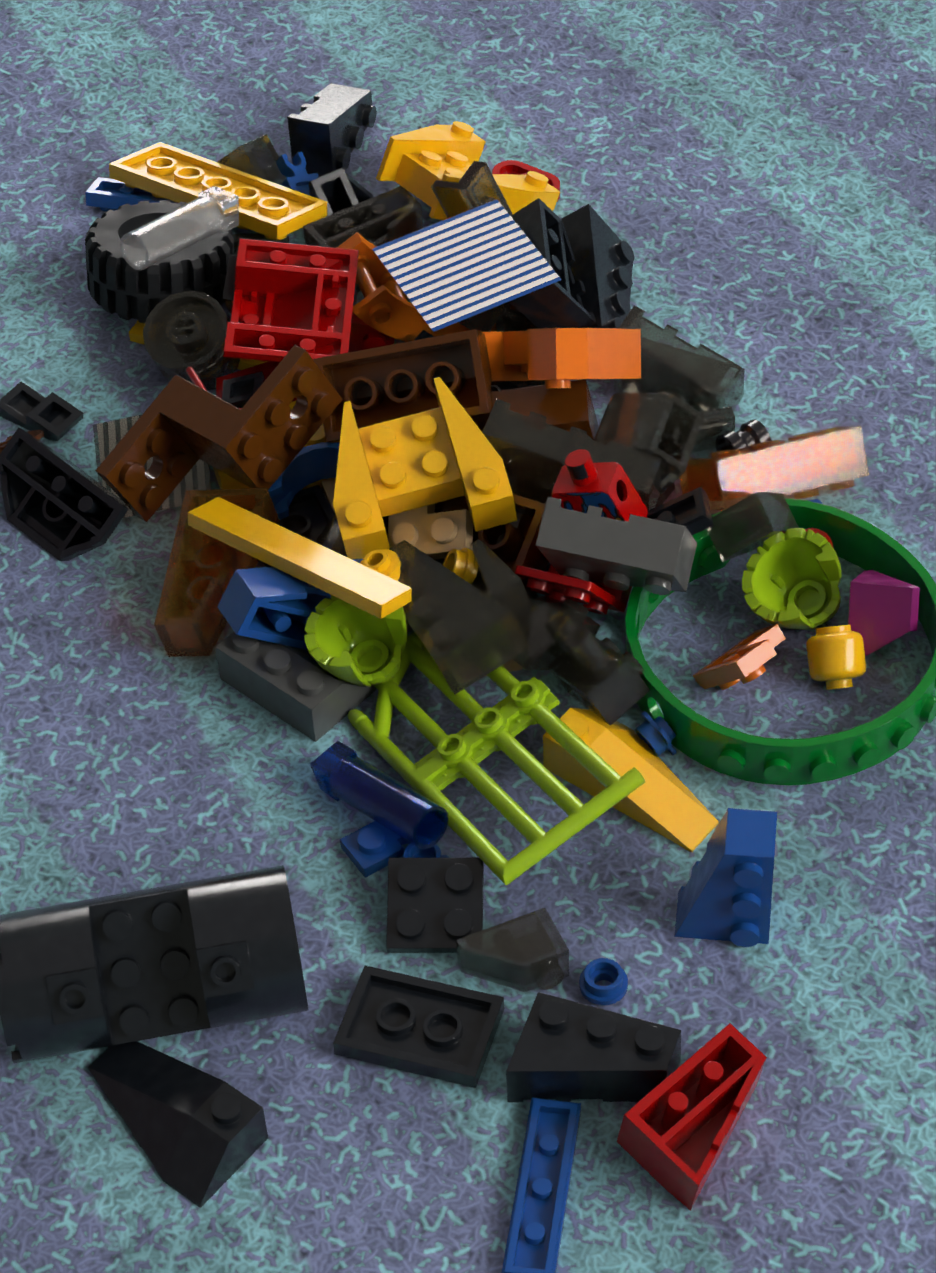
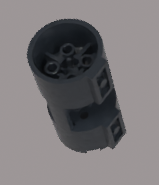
M284 865L0 915V1017L7 1046L15 1045V1051H11L13 1063L309 1011Z

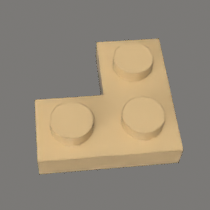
M435 504L389 515L388 542L390 550L396 552L401 564L445 559L451 549L461 550L462 548H468L472 550L473 522L470 512L467 509L435 513Z

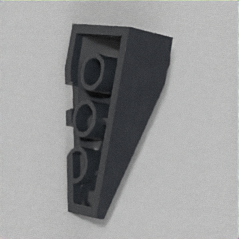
M138 1041L109 1046L88 1066V1070L114 1109L118 1111L132 1132V1136L138 1145L142 1147L163 1182L200 1208L268 1139L262 1106L227 1082Z

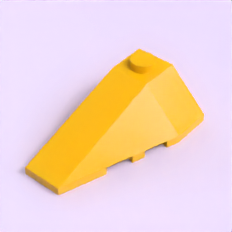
M569 708L560 717L563 723L620 776H623L635 767L645 779L644 784L614 805L613 808L690 852H693L719 824V821L668 766L656 756L654 751L638 737L634 730L599 710ZM547 732L543 735L544 767L592 796H596L606 788Z

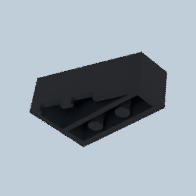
M538 992L506 1070L507 1102H523V1100H531V1098L555 1099L565 1102H571V1099H603V1102H639L679 1067L681 1061V1030Z

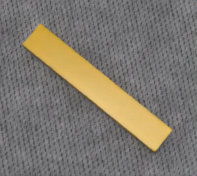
M216 497L188 512V526L380 619L412 601L411 587L220 497Z

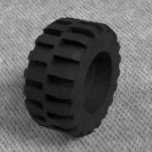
M148 200L140 201L136 205L125 204L119 206L116 211L109 210L101 218H97L86 233L85 249L88 290L91 297L105 311L110 314L117 313L120 318L125 320L132 318L137 319L139 323L150 324L151 321L161 322V324H172V321L176 320L186 322L193 320L198 315L201 317L211 313L213 308L218 309L224 303L222 297L229 255H234L232 231L216 213L211 214L207 208L201 206L196 208L191 206L190 203L181 201L180 203H171L170 200H159V202L149 203Z

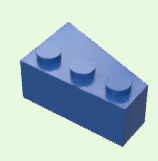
M352 559V560H354V561L360 563L363 559ZM274 567L235 570L217 607L236 635L308 650L304 635H307L305 632L306 621L311 612H316L315 607L324 598H331V595Z
M727 809L707 843L706 853L701 861H696L692 868L691 878L685 887L681 886L678 892L674 937L731 941L740 947H752L757 943L769 944L777 825L776 811Z

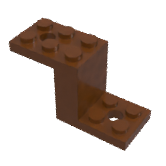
M296 345L292 347L242 409L175 375L95 471L129 509L145 522H148L199 459L260 494L265 495L343 399L308 352ZM296 397L297 400L295 406L291 410L289 405L291 401ZM153 457L150 468L145 472V463Z

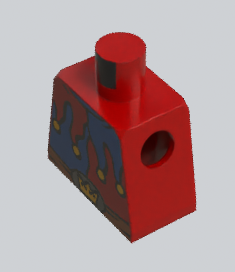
M585 449L572 451L566 456V465L562 466L552 489V497L561 499L562 508L587 513L590 505L603 508L601 517L629 521L630 514L647 518L649 513L647 507L620 464L616 462L593 463L589 451Z

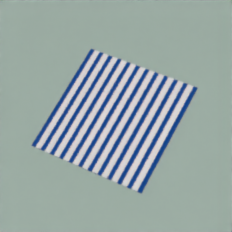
M497 199L372 248L433 332L562 280Z

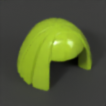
M804 528L787 529L785 534L779 532L763 542V547L759 546L757 553L751 555L746 564L748 570L743 572L742 590L746 594L744 598L747 604L758 617L772 625L778 624L782 628L808 630L828 622L836 615L841 603L838 587L841 580V566L837 553L830 542L818 532L815 534L810 529L806 532Z
M331 595V598H324L315 607L316 612H311L305 625V632L307 634L304 635L305 644L311 657L325 671L343 681L366 687L385 683L397 674L401 666V655L407 641V624L403 607L380 619Z

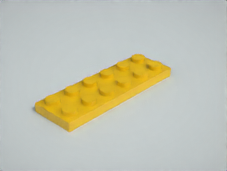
M161 142L109 163V177L125 183L127 187L145 190L152 193L156 198H166L180 203V201L186 202L196 208L198 206L207 208L211 214L216 213L223 220L234 223L236 227L258 232L270 240L284 239L288 234L301 228L309 227L313 222L327 216V202Z

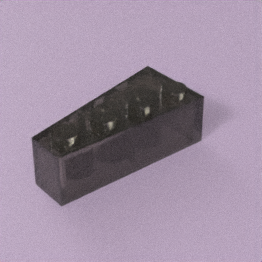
M406 540L389 548V550L396 552L401 561V575L398 582L412 588V601L403 606L406 624L454 695L530 648L525 635L510 610Z

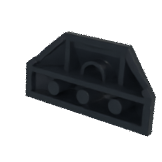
M19 427L0 454L1 492L7 520L59 561H69L104 545L129 510L127 505L111 491L65 457Z

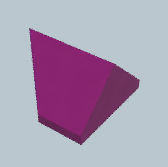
M865 570L850 582L848 625H851V631H856L862 635L865 657L910 631H917L920 587L874 570Z

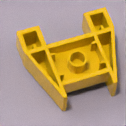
M454 121L452 125L436 124L391 136L376 179L379 181H395L432 207L429 216L439 220H446L450 216H456L496 199L510 216L538 198L553 211L560 194L559 190L548 184L549 179L546 176L534 171H528L526 175L491 174L486 170L476 168L486 141L473 133V127L458 121Z
M440 377L433 378L438 408L358 429L351 402H344L333 506L347 558L363 559L371 551L379 549L390 550L382 517L461 496L466 498L475 532L517 521L514 496L503 459Z

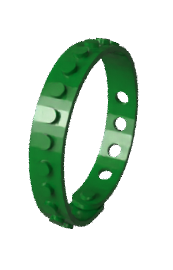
M789 498L762 499L746 502L713 514L714 526L692 535L697 542L689 582L725 567L731 560L734 552L763 545L765 540L779 532L785 534L786 530L791 528H817L829 535L838 557L864 570H874L920 587L918 619L930 643L932 662L920 683L904 701L884 715L852 729L812 738H766L724 727L698 714L675 697L657 678L645 660L639 643V635L647 618L668 595L650 593L643 587H633L625 617L626 674L634 699L642 712L646 711L653 720L661 716L668 723L676 735L671 740L673 746L693 760L719 773L744 781L773 785H806L839 779L875 766L899 750L906 748L925 723L930 724L936 716V583L922 564L905 547L876 526L846 511L808 500Z

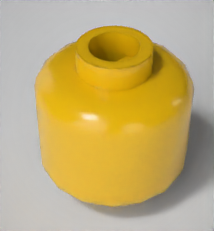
M851 625L815 628L816 635L811 636L806 642L810 677L815 681H825L826 690L853 687L852 678L861 677L866 672L862 635L856 631H851Z

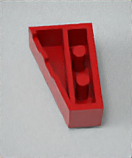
M729 1023L624 1114L617 1143L671 1195L691 1211L757 1086L767 1057Z

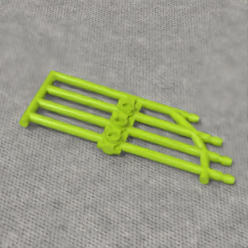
M412 588V601L410 603L426 619L409 636L407 635L405 649L401 655V666L397 674L385 683L374 685L378 689L374 721L369 719L363 711L356 708L349 711L348 719L350 724L358 730L365 740L505 885H508L644 784L645 779L635 767L623 776H620L551 711L560 704V701L540 679L538 680L533 677L528 681H518L458 625L452 617L460 612V609L451 597L438 606L422 590ZM438 630L441 631L508 696L493 707L483 708L422 647ZM410 663L416 666L472 722L456 734L448 735L399 687ZM394 706L435 747L433 751L416 762L415 765L389 739ZM539 724L606 788L583 804L514 737L530 725ZM502 750L568 817L545 832L478 763L493 752ZM465 777L531 844L510 860H507L451 803L441 790L456 779Z

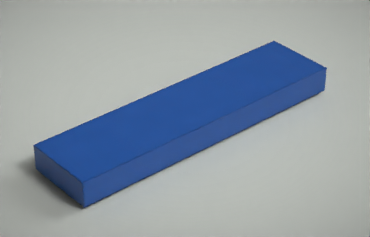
M531 1098L502 1273H556L581 1117V1103Z

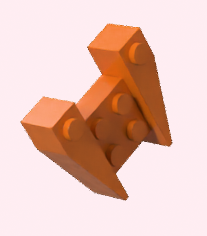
M543 328L527 329V331L482 332L486 338L492 375L491 382L545 381V389L571 388V380L641 379V329Z

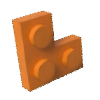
M778 624L757 630L699 670L693 677L703 689L719 686L721 690H725L739 681L746 684L766 671L763 664L777 655L774 647L783 642L786 637Z

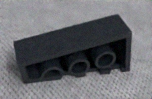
M587 204L561 218L576 262L570 265L575 282L580 280L584 284L586 293L581 295L580 298L584 309L592 312L596 320V324L590 328L628 329L634 253L631 246L626 241H621L590 204Z

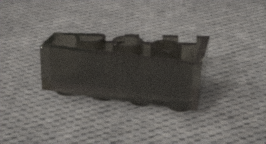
M496 399L482 433L503 459L513 494L546 504L547 497H552V489L562 466L566 465V456L572 451L585 449L589 451L593 463L616 462L620 464L647 507V510L655 508L661 491L662 459L611 440L604 445L586 435L587 431L573 426L570 432L545 423L546 416L532 411L529 417L509 410L510 403Z

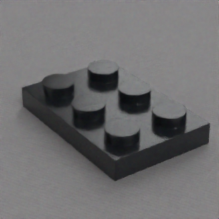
M365 965L333 1042L334 1054L476 1088L505 1009L504 997Z

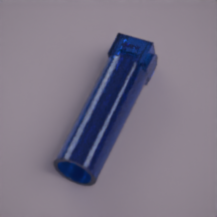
M340 741L334 743L310 763L319 788L336 801L341 799L421 849L431 848L443 837L448 825V813L443 807L357 756L355 750Z

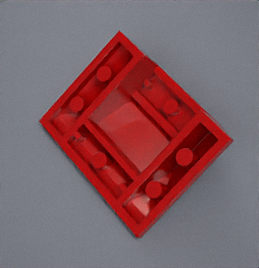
M240 238L236 261L235 292L231 320L227 324L223 357L281 362L294 345L306 350L312 359L348 353L359 250Z

